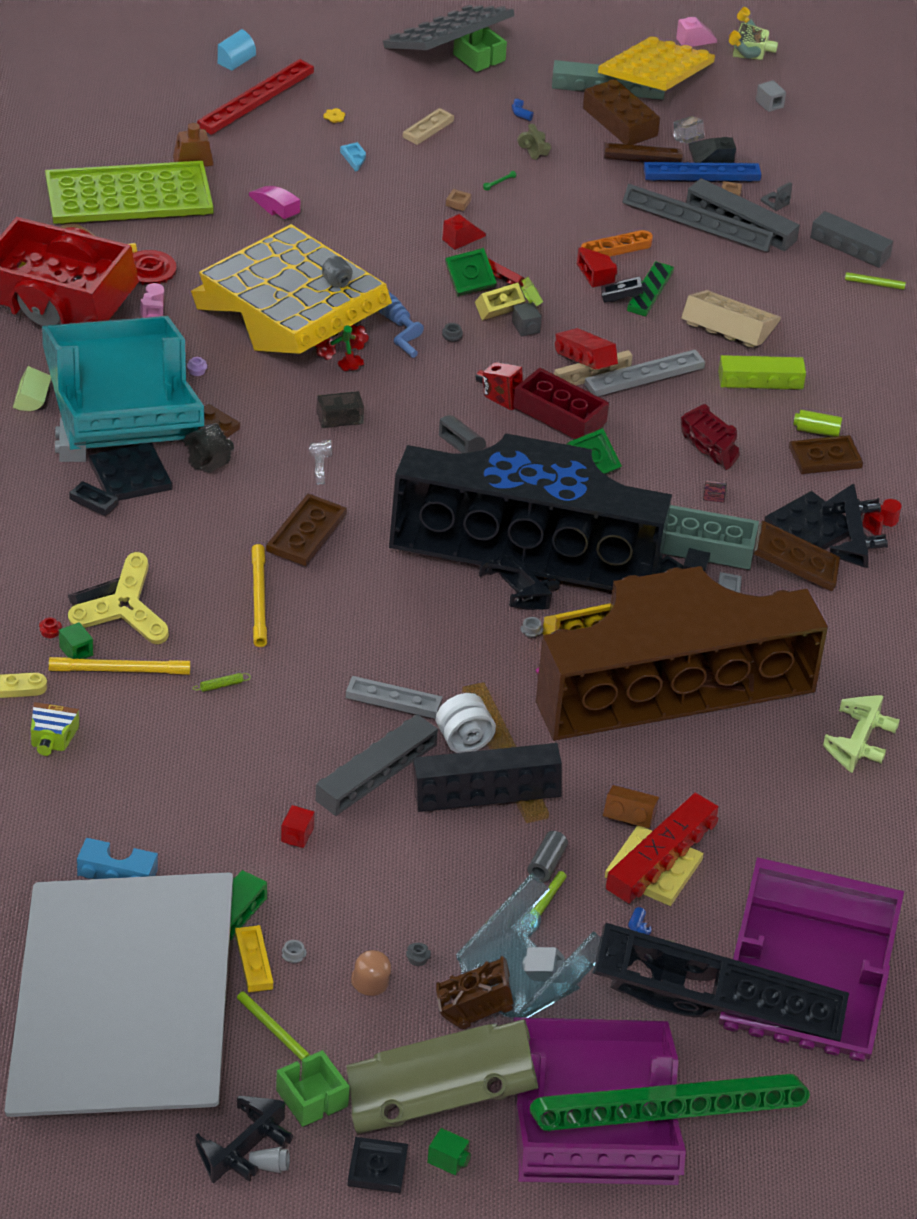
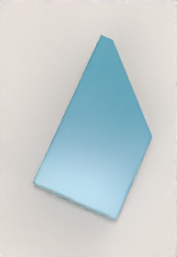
M358 142L340 146V153L354 171H358L366 159L364 149Z

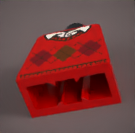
M496 362L484 371L479 370L476 374V381L484 385V395L486 398L513 411L515 409L513 407L515 387L523 381L522 367Z

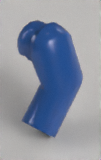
M514 99V103L511 106L514 114L517 117L531 121L534 113L522 107L524 105L523 100Z

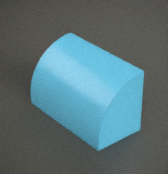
M241 29L219 43L217 64L232 71L256 55V47L251 36Z

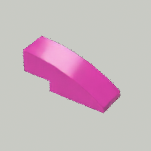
M264 186L249 192V196L271 215L278 214L283 219L300 213V199L285 189L275 186Z

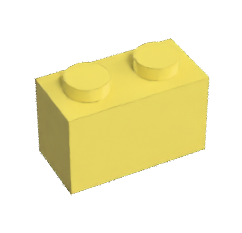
M515 283L482 293L475 301V304L483 321L512 312L513 305L524 304L525 298L519 284Z

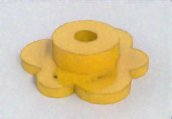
M338 108L328 109L323 114L324 119L333 123L342 122L345 117V113L341 112Z

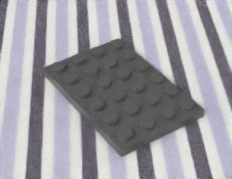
M467 5L462 7V10L459 12L451 11L447 13L448 16L435 17L433 22H423L418 24L419 27L404 29L402 34L394 33L389 35V39L383 40L384 48L429 50L514 17V10L507 9L505 6L497 8L488 6L484 8L483 5L476 7Z

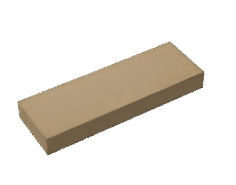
M439 108L403 131V138L419 145L452 123L454 115Z

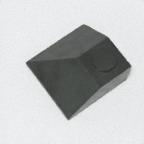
M733 137L710 138L689 143L694 163H734L736 146Z

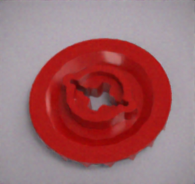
M141 250L133 253L139 283H142V285L167 283V280L172 279L173 275L176 274L175 260L164 252Z

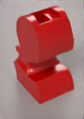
M886 499L883 501V505H881V512L864 513L863 527L874 535H881L882 525L893 527L898 523L902 508L901 503L896 499Z

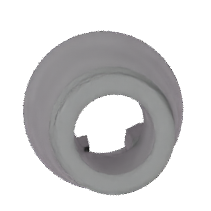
M282 1146L251 1151L249 1162L258 1166V1169L281 1174L282 1171L289 1170L290 1154L289 1150L283 1149Z

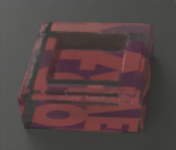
M705 481L703 500L725 503L727 483Z

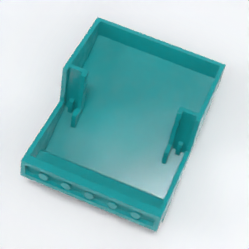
M168 316L42 326L43 349L70 450L81 449L77 447L80 445H86V448L199 438L198 427L204 426V405L186 381L185 338ZM86 442V444H74V443Z

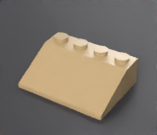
M705 290L688 295L681 319L687 320V324L698 327L701 325L706 327L705 330L710 333L717 334V332H720L729 340L735 341L739 339L743 341L744 345L755 347L765 341L779 323L781 317Z

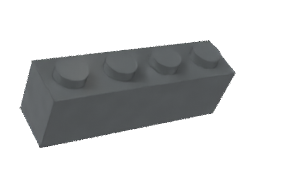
M826 211L813 221L810 237L878 268L891 257L894 242Z

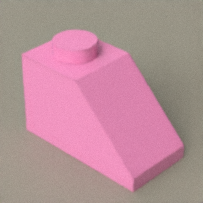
M696 17L678 20L676 39L681 45L694 47L717 43V38L711 30Z

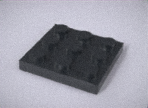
M152 442L89 455V463L102 490L118 497V501L172 490V482Z
M813 491L765 516V522L824 550L849 537L846 516L835 514L834 512L823 514L822 504L826 501Z

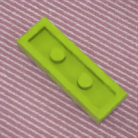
M526 277L523 279L522 283L524 286L521 289L530 304L534 302L536 306L543 303L538 290L530 278Z

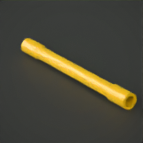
M256 544L251 548L254 596L253 644L256 647H264L267 644L264 579L265 547L261 544Z
M49 657V671L149 672L190 675V661L98 660Z

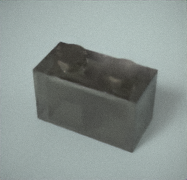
M359 391L317 395L316 412L321 428L364 423V405Z

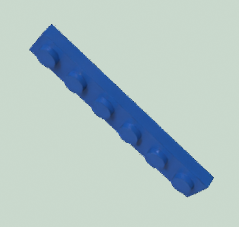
M644 162L643 166L645 180L696 181L701 178L708 181H761L759 163Z

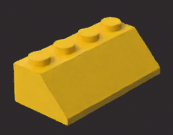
M611 603L544 617L542 634H551L559 629L575 630L591 627L610 612Z

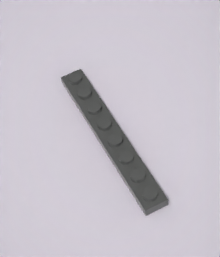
M632 184L627 185L622 203L769 252L775 234L774 232Z

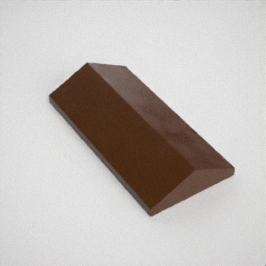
M604 142V159L639 162H681L683 157L682 151L679 148Z

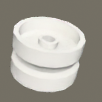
M463 693L448 699L440 706L436 713V723L450 749L456 753L479 750L492 739L496 731V724L483 700L474 693Z

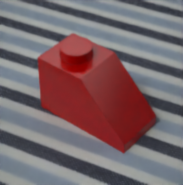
M460 214L444 220L442 240L454 250L486 237V233Z
M583 247L578 248L577 265L592 288L615 282V275H617L618 269L609 255Z

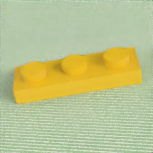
M260 925L235 928V937L247 991L272 990L273 978Z

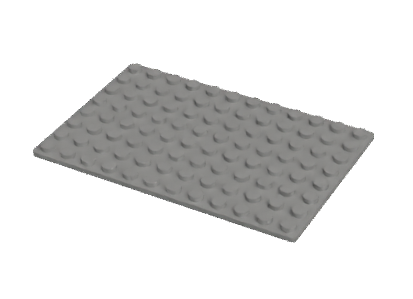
M232 873L37 882L33 885L4 1109L6 1116L19 1117L218 1106L233 894Z

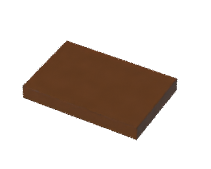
M850 435L789 442V449L801 474L860 469L863 467V461Z

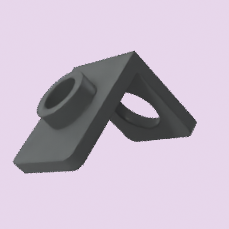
M788 182L779 187L777 193L771 192L763 196L761 202L775 211L789 205L793 183ZM775 198V203L770 202L769 199Z

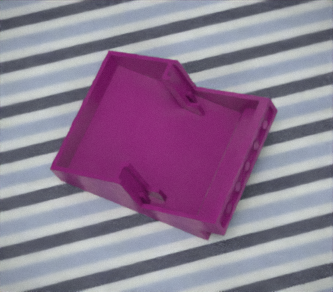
M757 857L733 959L848 992L849 997L841 1041L838 1042L784 1029L726 1012H721L719 1024L729 1031L746 1030L749 1035L754 1037L771 1036L774 1037V1041L787 1044L789 1041L799 1043V1046L805 1049L812 1050L814 1047L824 1049V1052L830 1055L838 1056L839 1053L850 1055L849 1058L855 1061L863 1062L865 1059L870 1060L890 970L889 962L904 891Z
M514 1017L513 1022L522 1019L526 1021L530 1035L529 1046L538 1082V1089L515 1094L518 1182L679 1185V1175H684L686 1150L678 1118L547 1131L540 1128L530 1113L531 1103L539 1097L677 1084L678 1056L668 1021Z

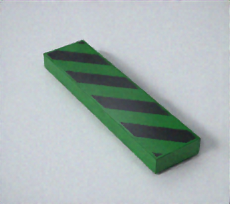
M655 261L642 282L644 293L631 299L627 311L647 316L673 274L674 266Z

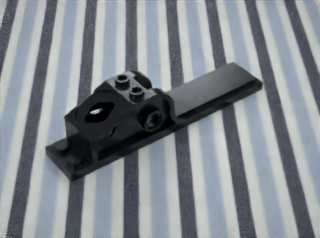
M605 923L593 974L612 979L610 988L634 997L653 1008L687 1017H705L713 1012H726L784 1029L838 1042L841 1041L849 997L848 992L634 930ZM635 961H641L651 970L652 978L627 970L628 966H631ZM685 979L698 981L715 979L712 994L686 989L684 986Z

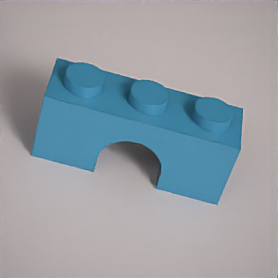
M91 838L85 839L77 857V876L88 879L156 876L158 871V853L134 848L128 858L116 860L110 857L109 842Z

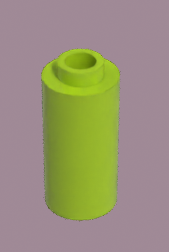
M800 410V414L795 413L793 425L797 426L798 431L836 437L840 433L842 417Z

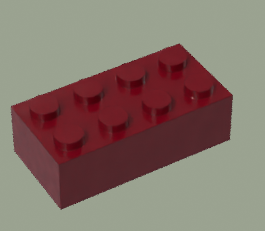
M539 367L515 387L513 407L577 439L597 431L607 422L609 402Z

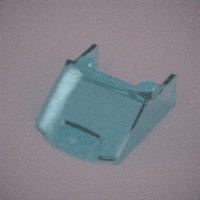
M533 873L525 879L456 954L462 970L461 974L483 966L486 961L491 963L500 959L501 956L506 958L510 972L509 984L514 1004L513 1010L506 1013L499 1011L498 1013L513 1019L514 1017L528 1018L578 990L580 987L577 984L595 966L601 938L593 931L547 981H533L523 970V959L527 955L528 947H538L529 938L541 923V916L533 907L550 890Z

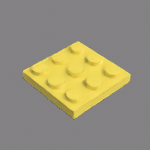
M637 825L606 869L605 878H607L608 872L645 839L652 830ZM690 847L686 855L680 856L672 868L665 870L660 875L658 881L654 884L651 883L643 894L671 906L701 863L704 853Z

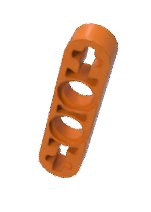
M640 230L583 243L581 247L611 257L650 248L653 235L649 231Z

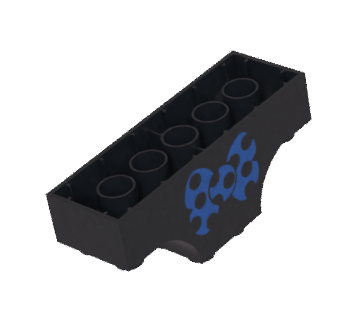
M505 433L503 438L493 446L469 453L454 454L407 445L395 474L389 548L481 565L498 542H501L503 546L498 560L488 562V567L520 573L521 569L510 559L503 558L505 548H507L534 576L613 590V582L622 580L627 576L636 575L641 577L660 573L672 494L625 486L614 481L595 465L592 459V449Z

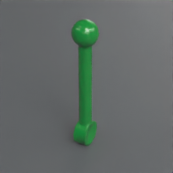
M510 171L508 175L491 183H484L483 189L490 190L492 186L504 180L515 178L517 173Z

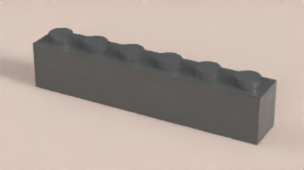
M702 178L688 188L686 203L774 232L771 245L784 252L798 239L799 224Z
M418 714L404 721L394 731L388 732L381 740L372 743L368 749L355 755L345 765L339 766L326 778L319 780L316 784L315 801L333 815H339L413 762V758L421 757L437 746L438 728Z

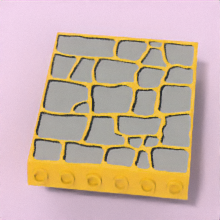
M292 224L201 270L199 274L203 284L191 290L197 310L241 312L254 351L297 354L344 330L346 325L351 326L392 303L386 283ZM330 257H342L352 268L353 274L348 284L342 287H333L324 278L322 267L324 262Z

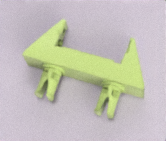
M882 695L842 699L839 711L850 714L851 717L859 720L851 739L825 735L823 746L839 763L852 773L858 760L862 757H867L880 764L884 760L886 749L866 744L872 729L881 727L895 734L900 719L880 714L884 697Z

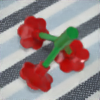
M346 325L341 337L335 340L329 337L315 345L317 355L330 360L332 355L336 354L335 345L343 341L346 344L347 352L345 357L338 361V366L343 371L349 369L357 370L359 366L364 365V360L359 355H354L351 349H363L365 343L369 341V335L365 333L366 329L362 325Z

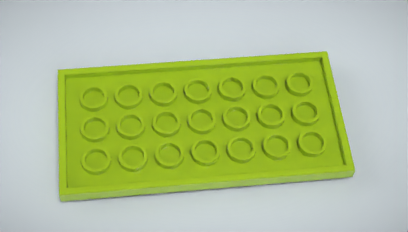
M203 161L45 170L53 224L213 214L214 211Z

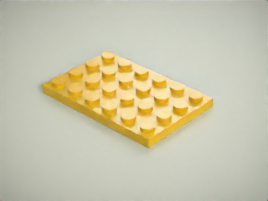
M648 37L599 65L598 73L666 91L712 64L715 60V55L710 54L707 50H695L688 45L680 46L676 45L673 41L664 42L660 41L657 37Z

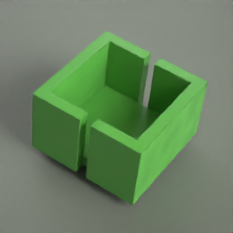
M485 27L454 39L453 55L478 72L488 68L490 65L493 66L506 60L507 41L490 28Z
M323 1050L302 1059L301 1081H299L300 1064L298 1061L277 1070L276 1091L302 1127L323 1118L324 1112L330 1115L348 1107L350 1086Z

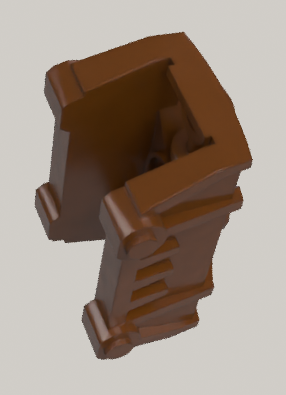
M501 956L500 959L491 963L486 961L481 967L456 977L452 975L450 979L444 982H437L436 992L440 1014L449 1022L458 1026V1028L466 1029L474 1021L499 1011L506 1013L513 1010L514 1002L509 984L510 972L506 958ZM451 998L455 999L453 1003L448 1004L446 1006L444 1005V1003L450 1001Z

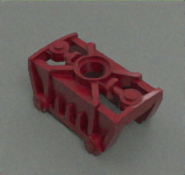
M706 404L686 412L681 417V429L685 439L688 438L692 441L693 446H696L701 453H707L714 463L721 464L725 470L733 466L740 456L739 447L735 444L733 445L737 439L736 427L723 422L710 411V407Z

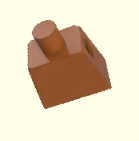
M190 123L188 124V131H180L177 134L173 153L174 162L203 161L204 167L214 165L206 130L200 129L199 124Z

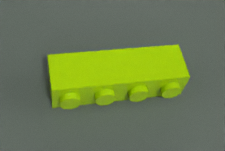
M720 356L718 370L720 387L804 388L806 370L803 357Z

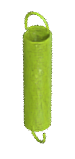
M236 673L203 681L200 683L201 689H194L193 687V690L205 692L239 684L247 680L243 679V674Z

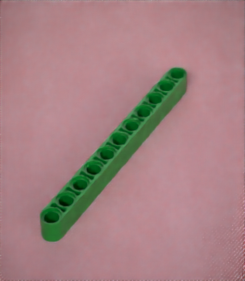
M783 1074L539 1097L531 1103L530 1113L541 1129L551 1131L799 1107L808 1101L810 1093L796 1075Z

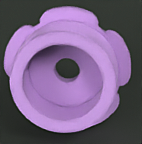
M193 357L188 361L186 367L191 375L201 376L205 373L207 364L201 357Z

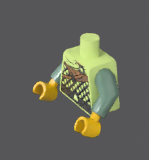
M743 7L737 14V19L745 23L741 24L739 32L733 30L729 35V43L734 45L733 57L761 60L766 51L776 53L778 42L770 41V32L757 27L753 20L748 18L750 10L747 7Z

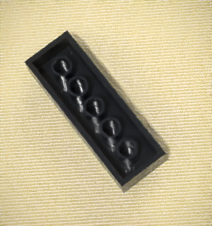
M558 743L413 758L414 792L418 812L562 797V761Z

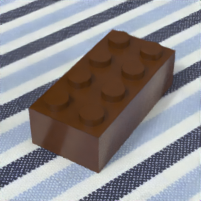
M616 79L585 89L583 109L623 144L634 145L658 136L660 116Z

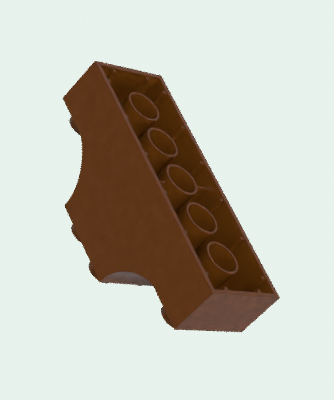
M701 566L687 569L672 568L664 573L641 577L630 575L622 580L613 582L610 612L601 621L591 627L575 630L559 629L551 634L542 636L535 702L552 740L556 741L816 692L828 625L808 589L790 592L779 590L767 596L747 595L718 584L705 573ZM662 669L669 682H662ZM705 669H711L713 673L710 674L712 675V681L709 683H718L723 686H743L745 691L702 686L707 678ZM749 673L754 674L753 692L749 689V678H746Z

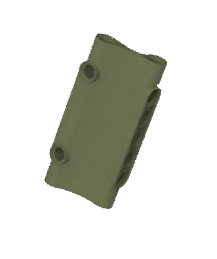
M525 1019L499 1026L497 1024H488L379 1052L374 1055V1058L348 1064L346 1068L351 1092L352 1119L356 1133L362 1134L389 1126L399 1127L407 1120L490 1099L501 1101L507 1096L538 1089L529 1046L530 1035ZM495 1081H501L502 1089L497 1093H492L490 1091L491 1084ZM393 1107H398L399 1115L395 1119H389V1110Z

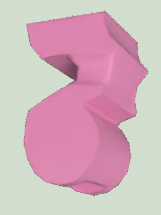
M157 283L149 284L146 286V293H144L143 299L140 300V315L143 318L163 316L164 287Z

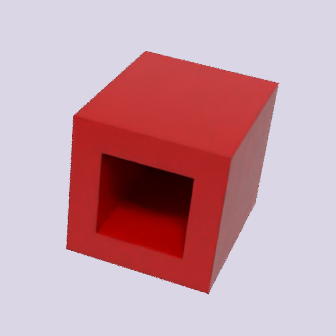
M291 805L281 825V842L304 848L314 829L315 811Z

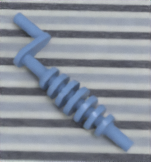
M389 292L392 303L380 309L379 312L397 325H405L407 327L393 341L409 356L415 358L418 352L408 341L419 337L424 327L420 322L411 321L410 313L398 298Z

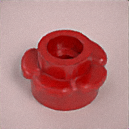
M45 618L39 623L40 632L45 638H55L59 635L62 624L55 618Z

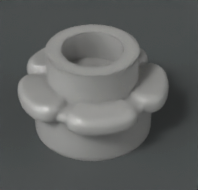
M536 617L526 618L523 621V626L520 628L521 632L529 638H534L543 632L541 621Z
M289 940L282 948L283 959L290 963L301 962L307 954L303 943L299 940Z

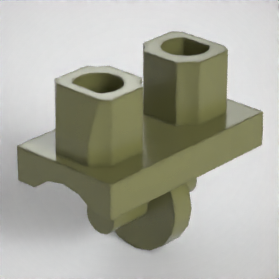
M529 124L528 132H522L517 142L520 147L527 148L532 159L537 160L539 155H548L551 145L544 142V132L538 131L535 124Z

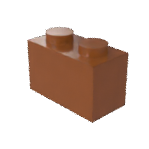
M613 785L607 794L603 816L650 828L655 819L659 797Z

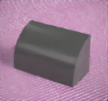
M447 415L440 419L438 435L461 453L475 452L486 447L485 439L456 417Z

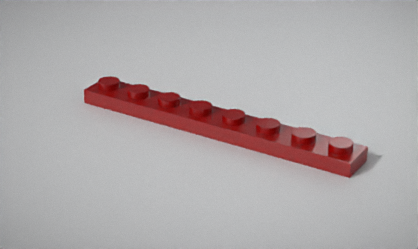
M299 59L197 120V124H199L200 129H204L212 135L314 73V66Z

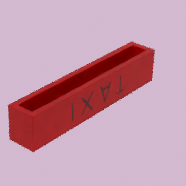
M696 792L692 794L608 872L606 890L629 904L636 897H641L651 883H656L660 875L665 870H670L680 856H685L689 848L694 843L700 842L703 835L709 829H714L719 819L717 817L719 806Z

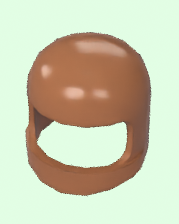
M377 950L365 951L359 955L351 976V983L358 992L367 996H376L387 989L391 974V963L388 957Z

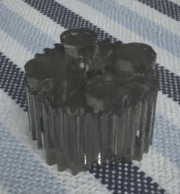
M217 423L208 424L186 435L183 441L184 445L188 446V453H190L188 462L191 463L194 470L200 469L207 473L228 464L232 454L231 451L234 450L233 442L230 439H226V435L224 436V432H221V428Z

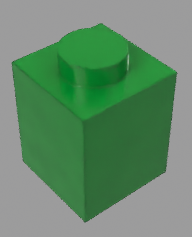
M80 622L59 630V647L68 658L86 659L93 656V638Z
M441 1128L429 1145L427 1163L456 1176L460 1168H465L471 1158V1153L469 1152L470 1140Z

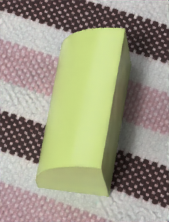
M27 366L20 380L13 408L23 411L39 409L45 402L51 376Z

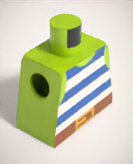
M34 702L31 723V745L37 747V752L43 756L50 755L52 750L64 751L79 728V709Z

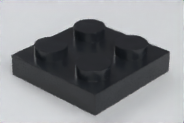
M355 1137L347 1186L401 1193L408 1144Z

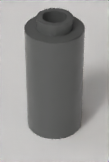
M549 831L546 833L527 868L528 874L533 879L540 882H546L550 879L568 846V840L561 832Z

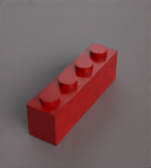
M579 328L555 334V349L562 356L595 370L618 364L616 344Z

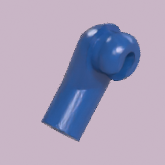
M637 907L634 909L628 926L631 930L650 935L652 931L651 926L647 928V923L643 922L646 911L643 908Z

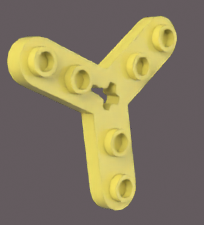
M140 552L128 555L115 594L73 606L68 612L70 624L73 625L80 622L84 628L122 618L152 644H162L169 636L166 623L139 601L149 567L147 557ZM121 601H123V602H127V601H128L129 607H130L132 610H130V609H129L128 607H126V606H122V607H121L120 602H121Z
M40 673L0 675V698L38 696L47 690V679Z

